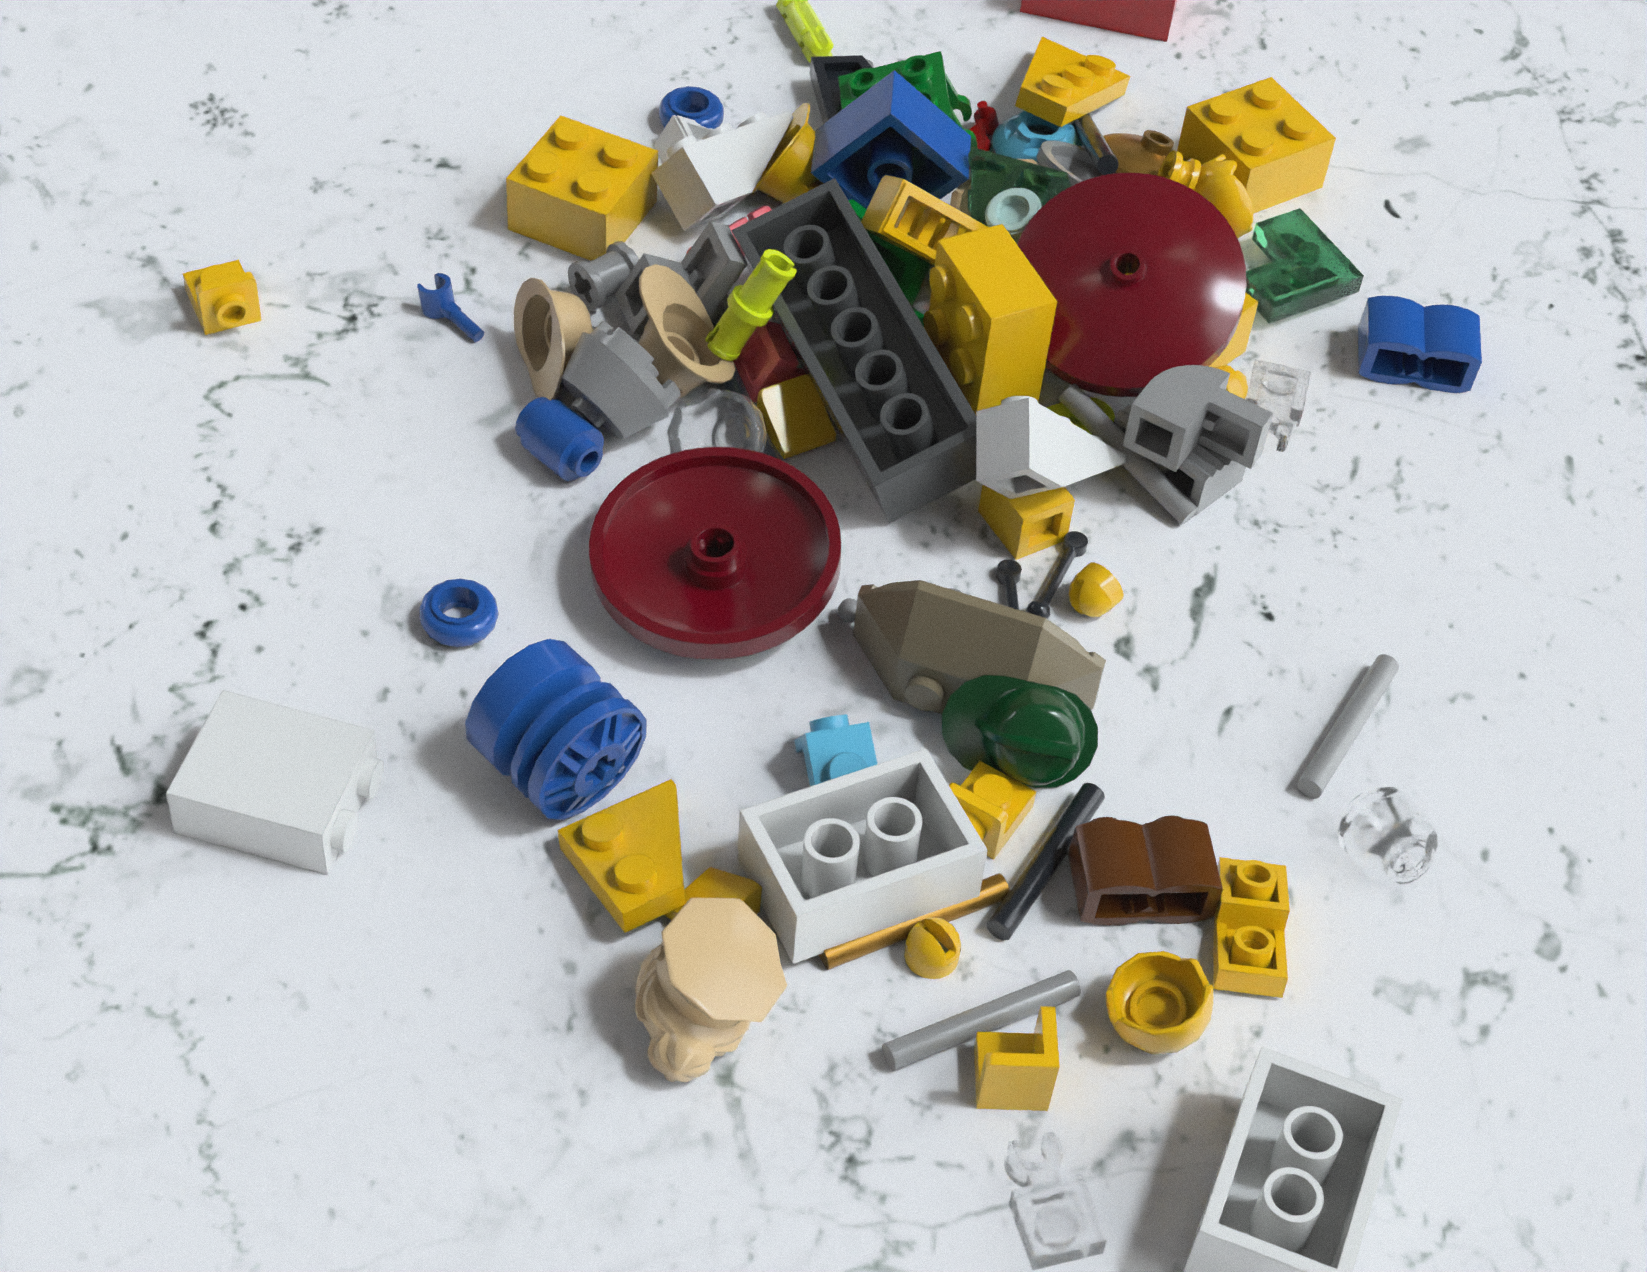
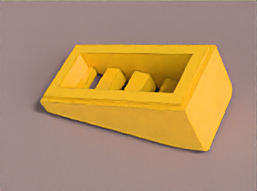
M888 175L881 179L861 221L866 231L934 266L938 240L956 236L959 228L966 230L965 233L988 228V226L905 179ZM922 207L925 210L911 237L907 233L919 208ZM943 218L945 222L931 248L928 244L940 219Z

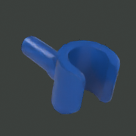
M443 273L434 274L435 290H429L420 283L417 284L421 309L426 317L433 319L446 317L474 342H478L483 338L484 331L463 313L461 308L455 303L451 278Z

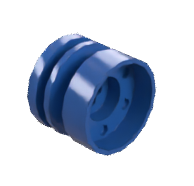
M546 639L530 644L509 657L486 680L472 701L465 726L466 739L502 775L511 776L512 784L526 798H529L537 809L548 819L565 820L585 812L605 798L625 777L638 758L646 739L647 719L632 702L624 699L611 683L601 682V677L595 669L565 641Z

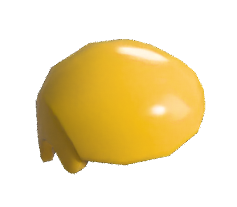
M1221 154L1201 165L1200 175L1194 191L1205 197L1221 212L1234 230L1236 237L1240 238L1253 229L1252 200L1243 184L1233 175L1237 167L1234 160H1225V155Z
M1165 951L1137 953L1116 968L1106 990L1107 1011L1110 1022L1116 1032L1126 1043L1149 1054L1178 1053L1198 1041L1211 1020L1214 1001L1213 985L1209 984L1199 962L1193 958L1181 959L1178 955Z

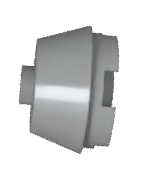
M603 320L590 334L586 332L581 334L561 377V381L576 399L571 404V407L579 416L596 429L603 425L616 437L625 439L669 417L667 409L681 396V392L675 382L670 379L661 385L656 379L659 372L652 364L655 359L621 328L618 327L612 333L611 326L606 320Z

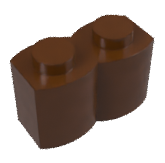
M1170 815L1143 825L1131 821L1118 820L1113 817H1099L1075 826L1068 858L1080 921L1095 925H1124L1148 919L1159 923L1184 924L1213 918L1223 887L1207 823Z

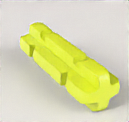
M778 0L776 7L785 19L784 21L796 42L802 48L801 50L808 62L811 63V57L833 56L831 50L834 44L826 31H824L823 25L809 2H807L808 0Z

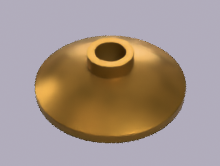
M1146 130L1143 136L1128 133H1112L1103 136L1118 159L1117 173H1144L1157 176L1163 161L1173 151L1172 148L1174 146L1172 139L1154 130Z

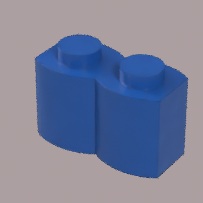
M1375 296L1368 298L1358 325V373L1360 375L1386 384L1415 382L1426 389L1450 393L1471 391L1482 364L1480 316L1477 313L1455 305L1441 304L1423 307L1413 300L1398 296Z

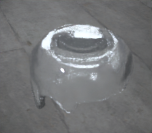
M713 388L709 389L707 394L693 401L681 402L675 409L667 430L670 454L701 447H735L763 453L767 439L763 414L748 396Z

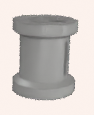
M616 241L608 246L606 254L590 262L578 260L568 267V280L572 292L580 297L588 310H596L605 304L606 297L618 291L639 261V258L634 250L623 241Z

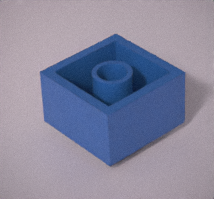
M894 70L815 130L811 174L823 183L835 178L847 199L855 200L866 209L881 179L885 175L905 179L936 198L942 199L969 179L971 136Z

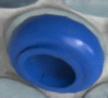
M686 86L676 88L664 96L659 105L658 115L664 128L673 115H679L695 120L706 128L716 129L723 123L724 107L719 97L711 91L701 87Z
M462 578L446 580L433 586L424 595L419 607L421 626L429 637L442 645L453 647L470 646L484 640L494 630L499 616L496 598L488 588L476 581ZM457 607L469 608L474 611L471 615L463 618L448 617L444 614L447 610Z

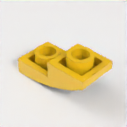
M1219 857L1217 866L1223 891L1214 913V989L1283 998L1288 980L1284 931L1290 912L1286 866L1269 864L1258 860Z

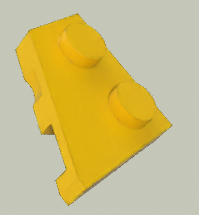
M672 779L557 830L561 851L624 933L685 905L677 787Z

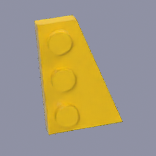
M1041 37L1020 87L1015 106L1062 127L1125 95L1131 76L1116 70V64L1108 58L1099 55L1085 56L1045 37Z

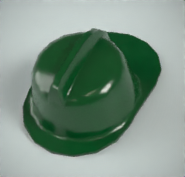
M982 675L964 682L950 695L942 713L943 739L949 753L965 769L972 771L977 763L982 761L1028 787L1056 788L1075 780L1090 766L1098 748V726L1090 707L1076 694L1056 686L1005 675Z

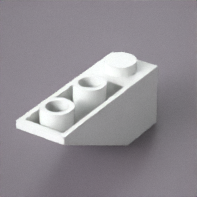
M790 111L769 118L765 112H760L743 121L736 129H733L730 123H727L706 134L701 141L697 142L694 135H691L676 142L665 151L669 159L651 174L684 231L722 217L752 193L793 119Z
M1011 396L1003 399L999 406L976 411V481L1009 499L1065 487L1126 463L1125 454L1103 442L1099 436L1091 435L1074 425L1067 417L1059 416L1042 406L1033 397Z

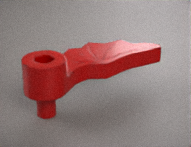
M980 101L977 104L978 110L974 113L976 125L968 129L976 135L978 145L976 153L970 156L969 169L985 173L988 172L987 157L991 148L988 136L994 134L995 129L999 126L996 110L988 106L986 101Z

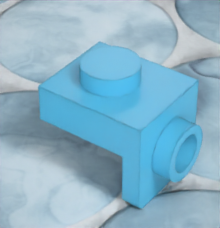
M847 714L810 721L811 732L805 733L794 740L796 753H804L810 786L877 765L869 722L849 725Z

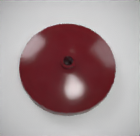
M1114 173L1087 179L1063 190L1050 199L1029 221L1018 240V247L1057 301L1045 367L1063 381L1071 385L1075 383L1083 390L1105 396L1138 397L1147 384L1163 371L1184 365L1210 366L1228 346L1240 322L1246 291V267L1244 255L1235 232L1221 212L1205 197L1171 179L1144 173Z
M701 447L671 453L655 459L623 479L608 494L594 518L589 539V559L593 584L598 598L612 619L630 635L653 648L682 657L710 660L732 659L749 656L776 647L803 631L819 616L831 599L838 583L841 569L842 542L840 526L831 503L816 483L797 468L773 456L749 449Z

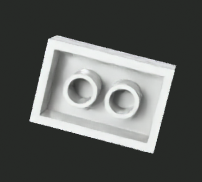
M927 748L740 810L737 859L747 878L754 880L762 886L761 905L793 964L823 954L826 949L980 896L988 850Z
M1261 1046L1243 1093L1183 1272H1353L1403 1099Z

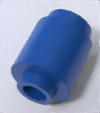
M546 397L536 398L523 408L517 418L515 431L520 437L523 448L563 480L573 481L580 477L588 476L599 466L603 457L604 438L602 433L560 400H549Z

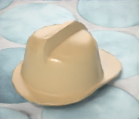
M658 264L646 267L639 277V293L649 320L644 328L639 344L655 359L652 364L659 372L656 379L661 385L668 379L674 381L681 392L679 398L686 396L694 388L699 387L706 381L719 384L730 381L735 372L734 362L716 356L708 348L709 342H706L705 338L714 329V326L695 290L681 275L669 267Z
M529 278L522 283L515 300L514 331L516 343L522 359L528 368L536 397H546L549 400H554L560 388L563 372L583 332L590 334L593 328L588 309L580 297L567 292L550 290L542 280Z

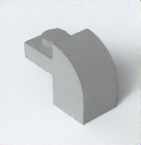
M710 221L681 263L643 253L615 296L632 334L642 336L649 316L639 293V277L646 267L654 264L666 266L681 275L695 290L711 322L716 325L729 307L727 292L739 279L748 264L729 226Z
M1202 365L1178 366L1155 376L1131 405L1122 446L1175 472L1197 444L1252 469L1262 455L1273 412L1226 391L1230 373Z

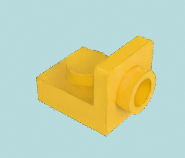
M239 259L183 273L185 291L205 335L262 321L256 280L251 272H244Z
M982 761L977 763L961 786L953 782L949 784V787L988 850L987 857L993 860L1033 808L1037 792Z

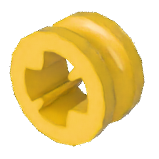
M1173 150L1163 161L1157 176L1179 182L1194 190L1200 175L1201 162L1194 158L1184 161L1182 153Z

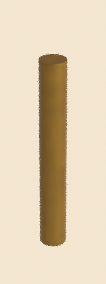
M995 874L982 879L979 897L826 949L823 954L818 956L826 970L832 969L907 939L909 932L915 924L928 917L942 918L950 922L1001 902L1010 891L1009 886L1002 874Z

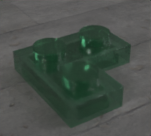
M1301 208L1255 224L1252 240L1272 262L1246 271L1245 293L1258 301L1257 311L1269 324L1359 292L1364 275Z

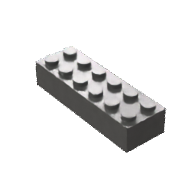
M834 178L733 229L732 232L748 264L747 268L750 274L759 263L764 251L768 249L783 253L794 263L793 268L797 272L773 303V315L777 323L781 324L788 342L805 373L810 376L827 413L887 521L891 523L975 480L976 415L836 179Z

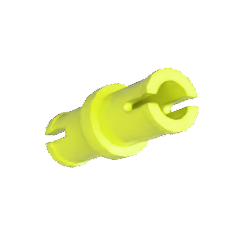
M765 250L759 263L744 285L734 287L727 298L729 307L714 329L705 338V341L709 342L708 348L716 356L727 361L736 360L757 326H764L770 320L774 313L773 303L797 272L793 268L794 263L786 255L776 250Z

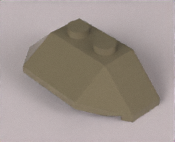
M922 580L892 582L880 587L874 584L862 585L858 592L853 636L894 700L910 704L922 711H933L942 714L950 695L964 682L982 675H1005L1062 688L1076 694L1091 710L1094 709L1106 659L1096 652H1087L1077 639L1047 618Z

